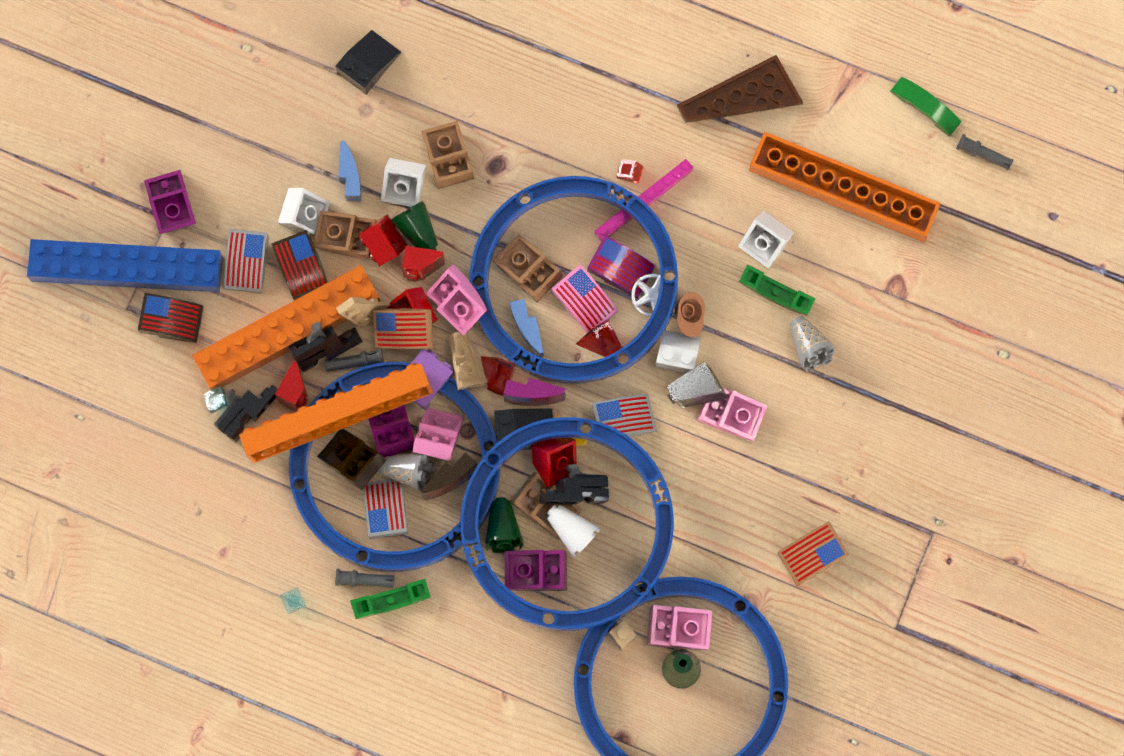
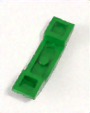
M901 77L890 90L892 94L904 103L907 101L935 122V126L948 136H951L962 122L941 101L904 77Z
M748 264L739 280L741 284L760 296L805 316L808 315L816 299L800 290L797 292L765 276L764 272Z
M422 579L396 589L350 600L355 619H361L400 609L431 597L426 580Z

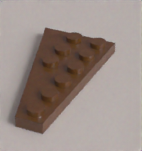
M775 55L677 104V108L685 123L803 105V101L779 58Z

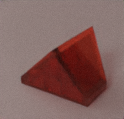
M609 319L592 328L576 343V345L603 357L609 356L622 348Z
M481 356L484 373L488 380L487 390L503 396L507 380H512L516 371L515 364L498 357Z

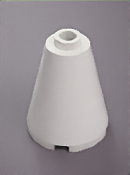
M554 505L547 513L549 515L547 520L574 558L577 556L576 551L580 553L595 537L594 531L599 533L601 530L598 526L562 505L558 507Z

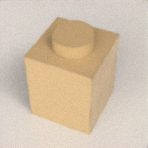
M625 620L609 632V636L620 650L634 641L637 636Z

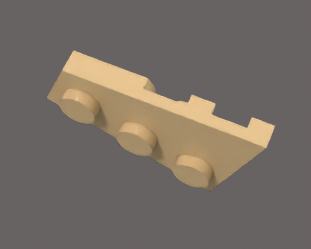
M351 297L336 309L340 315L360 327L371 321L373 310L387 308L390 304L387 299H382L378 302L376 298L367 301L365 298Z
M460 332L452 333L448 337L458 390L484 386L488 383V380L468 334L466 333L463 336Z

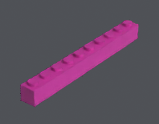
M685 159L638 197L648 206L689 175L694 167ZM620 210L596 229L595 235L602 241L605 235L610 237L633 218Z

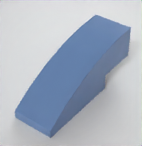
M341 141L339 181L346 182V201H361V184L356 163L346 142Z
M525 299L510 302L513 319L523 339L539 357H544L536 316L528 317Z

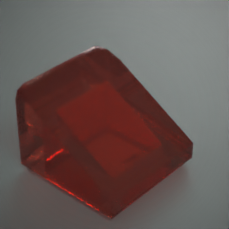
M621 160L617 178L639 183L643 166L637 161Z

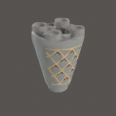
M800 316L790 323L798 358L806 372L812 371L821 364L827 365L833 360L831 356L835 352V346L807 319Z
M419 453L387 456L384 458L386 462L378 470L385 477L421 491L429 482L430 473L432 474L434 471V462H430V456Z

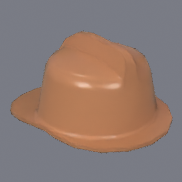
M695 292L684 294L675 307L679 330L688 337L699 335L704 322L705 303L703 298Z

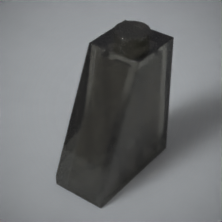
M705 361L667 386L670 401L673 404L677 403L681 408L728 398L712 368Z

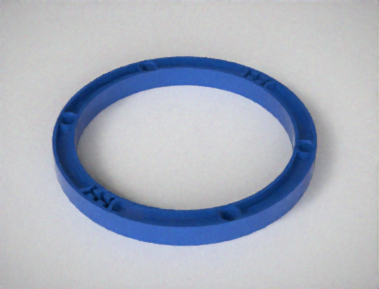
M565 176L544 180L519 191L497 209L483 228L477 240L470 266L469 281L487 309L478 321L493 346L502 356L521 370L533 376L559 383L577 384L603 380L630 368L640 361L655 346L666 330L675 308L678 293V269L674 248L664 225L644 201L627 189L609 181L587 176ZM623 194L624 199L620 198L618 201L616 195L621 196ZM525 196L530 198L527 204L520 202ZM586 197L597 199L626 212L643 228L650 238L660 265L661 276L658 299L652 315L644 328L631 342L617 352L590 362H555L525 350L499 324L489 296L490 264L494 251L504 233L520 216L530 209L559 198ZM667 273L675 275L671 281L666 280L664 276ZM482 278L484 283L481 286H475L474 281ZM622 355L629 358L625 364L618 362L619 357ZM520 356L524 360H529L530 358L531 363L536 366V371H534V367L530 364L525 366L524 361L519 359Z
M384 362L353 370L328 385L315 397L309 407L315 405L318 400L332 398L329 397V393L336 394L340 392L337 389L338 386H340L341 391L346 393L351 391L356 385L363 384L364 386L369 384L374 378L381 377L382 379L389 376L388 374L392 371L405 370L411 363ZM450 377L438 393L455 404L469 420L478 438L483 459L488 452L484 449L485 445H495L497 443L494 429L483 407L467 389L458 390L456 380ZM313 441L290 449L289 477L297 508L315 537L325 547L346 561L372 570L403 572L438 563L463 547L462 540L454 541V535H461V521L438 540L412 550L380 551L363 547L350 541L338 533L324 519L312 497L308 478V461ZM491 456L488 462L495 465L499 462V459L496 456ZM500 468L491 479L484 493L479 512L478 530L488 517L492 502L495 501L499 485ZM298 481L305 482V486L302 489L295 488V484ZM448 539L450 540V543L453 542V548H450V544L447 541ZM362 552L368 554L365 561L357 559L358 555Z
M558 417L544 419L523 426L505 436L486 453L477 465L466 487L462 502V544L466 560L478 584L499 607L510 615L533 626L550 630L576 631L604 625L626 614L639 604L656 584L669 557L673 540L674 514L672 500L663 475L655 462L638 443L626 434L601 422L584 418ZM588 425L591 431L589 433H582L580 427ZM549 439H585L615 451L640 475L648 489L654 507V544L642 572L621 594L606 603L585 610H550L531 604L515 595L492 571L485 558L479 539L478 519L480 506L487 486L493 476L517 452L530 445ZM491 456H496L499 462L492 465L488 462V459ZM660 480L658 483L659 490H664L662 493L663 501L661 502L659 494H655L657 489L655 483ZM466 545L474 546L475 552L480 553L477 555L479 564L475 568L472 566L475 565L474 558L469 557L472 555L470 547L466 548ZM644 583L647 589L645 592H639L636 590V585ZM550 614L554 617V622L552 624H545L543 617Z
M680 576L658 579L653 586L654 595L652 596V591L649 592L646 598H643L639 604L626 614L637 607L658 599L691 597L714 603L736 616L757 640L763 652L769 674L767 709L760 727L753 738L734 756H761L778 731L788 697L786 661L774 630L754 605L735 591L721 584L695 577ZM644 583L636 586V590L639 592L642 589L645 592L647 589ZM738 602L743 603L745 610L742 612L737 611L734 607L735 604ZM626 614L604 625L588 629L580 645L575 663L574 698L577 713L587 738L600 756H629L613 742L603 728L594 706L591 687L592 671L598 650L609 631ZM586 666L589 672L586 675H580L578 668ZM777 692L781 693L783 695V701H774L773 694Z

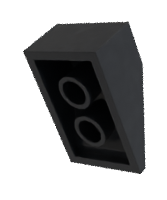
M371 30L347 51L335 66L337 74L367 95L400 55L401 51Z
M552 408L494 411L497 442L523 426L553 418ZM532 445L524 448L523 450L532 449Z

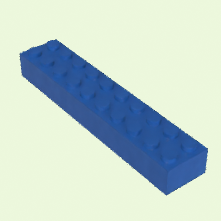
M31 239L27 277L31 282L220 293L223 255L220 250Z

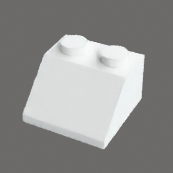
M389 158L384 170L381 201L409 207L419 203L426 165Z
M288 188L278 224L296 232L307 230L311 236H315L320 211L328 212L330 202L304 188Z
M763 211L754 219L738 247L769 269L786 247L794 232Z
M665 330L660 343L656 367L693 375L701 338L688 337L681 333Z

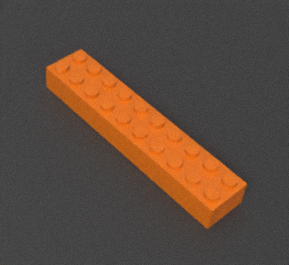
M765 131L749 168V171L923 243L941 204Z
M362 265L202 349L193 354L192 357L213 393L290 352L289 346L310 335L312 324L315 322H320L323 327L322 330L331 325L334 328L348 321V319L339 314L336 308L349 298L359 297L365 298L367 301L376 298L378 302H380V298Z
M413 363L408 365L407 369L392 371L388 374L389 376L382 379L377 377L364 386L359 384L346 393L342 391L336 393L333 398L328 400L326 398L318 400L313 406H303L295 413L282 414L277 420L264 421L261 423L262 426L256 428L249 427L239 434L245 453L254 464L433 394L434 392L421 363Z

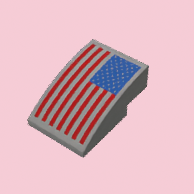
M229 229L224 289L262 293L269 238L267 233Z
M648 394L619 397L592 403L595 421L611 426L628 437L657 432Z
M392 479L369 482L363 488L369 539L408 534L402 483Z

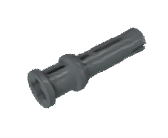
M962 134L956 147L957 150L962 149L970 153L972 157L977 155L1007 170L1010 169L1014 160L982 146L980 141L967 138L965 134Z
M381 348L371 352L362 351L354 356L336 358L330 361L325 360L327 372L384 363Z
M337 568L335 586L346 584L355 587L358 584L394 588L395 575L358 573L356 570L340 571Z

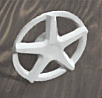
M648 274L642 276L633 286V304L640 313L651 317L652 313L643 311L639 306L651 303L654 310L659 295L661 275ZM646 278H657L653 287H649L642 282ZM637 286L645 293L638 301L635 300Z

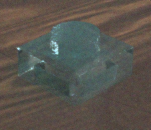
M218 387L204 394L209 412L214 413L228 406L223 388Z
M298 587L280 595L288 614L306 606Z

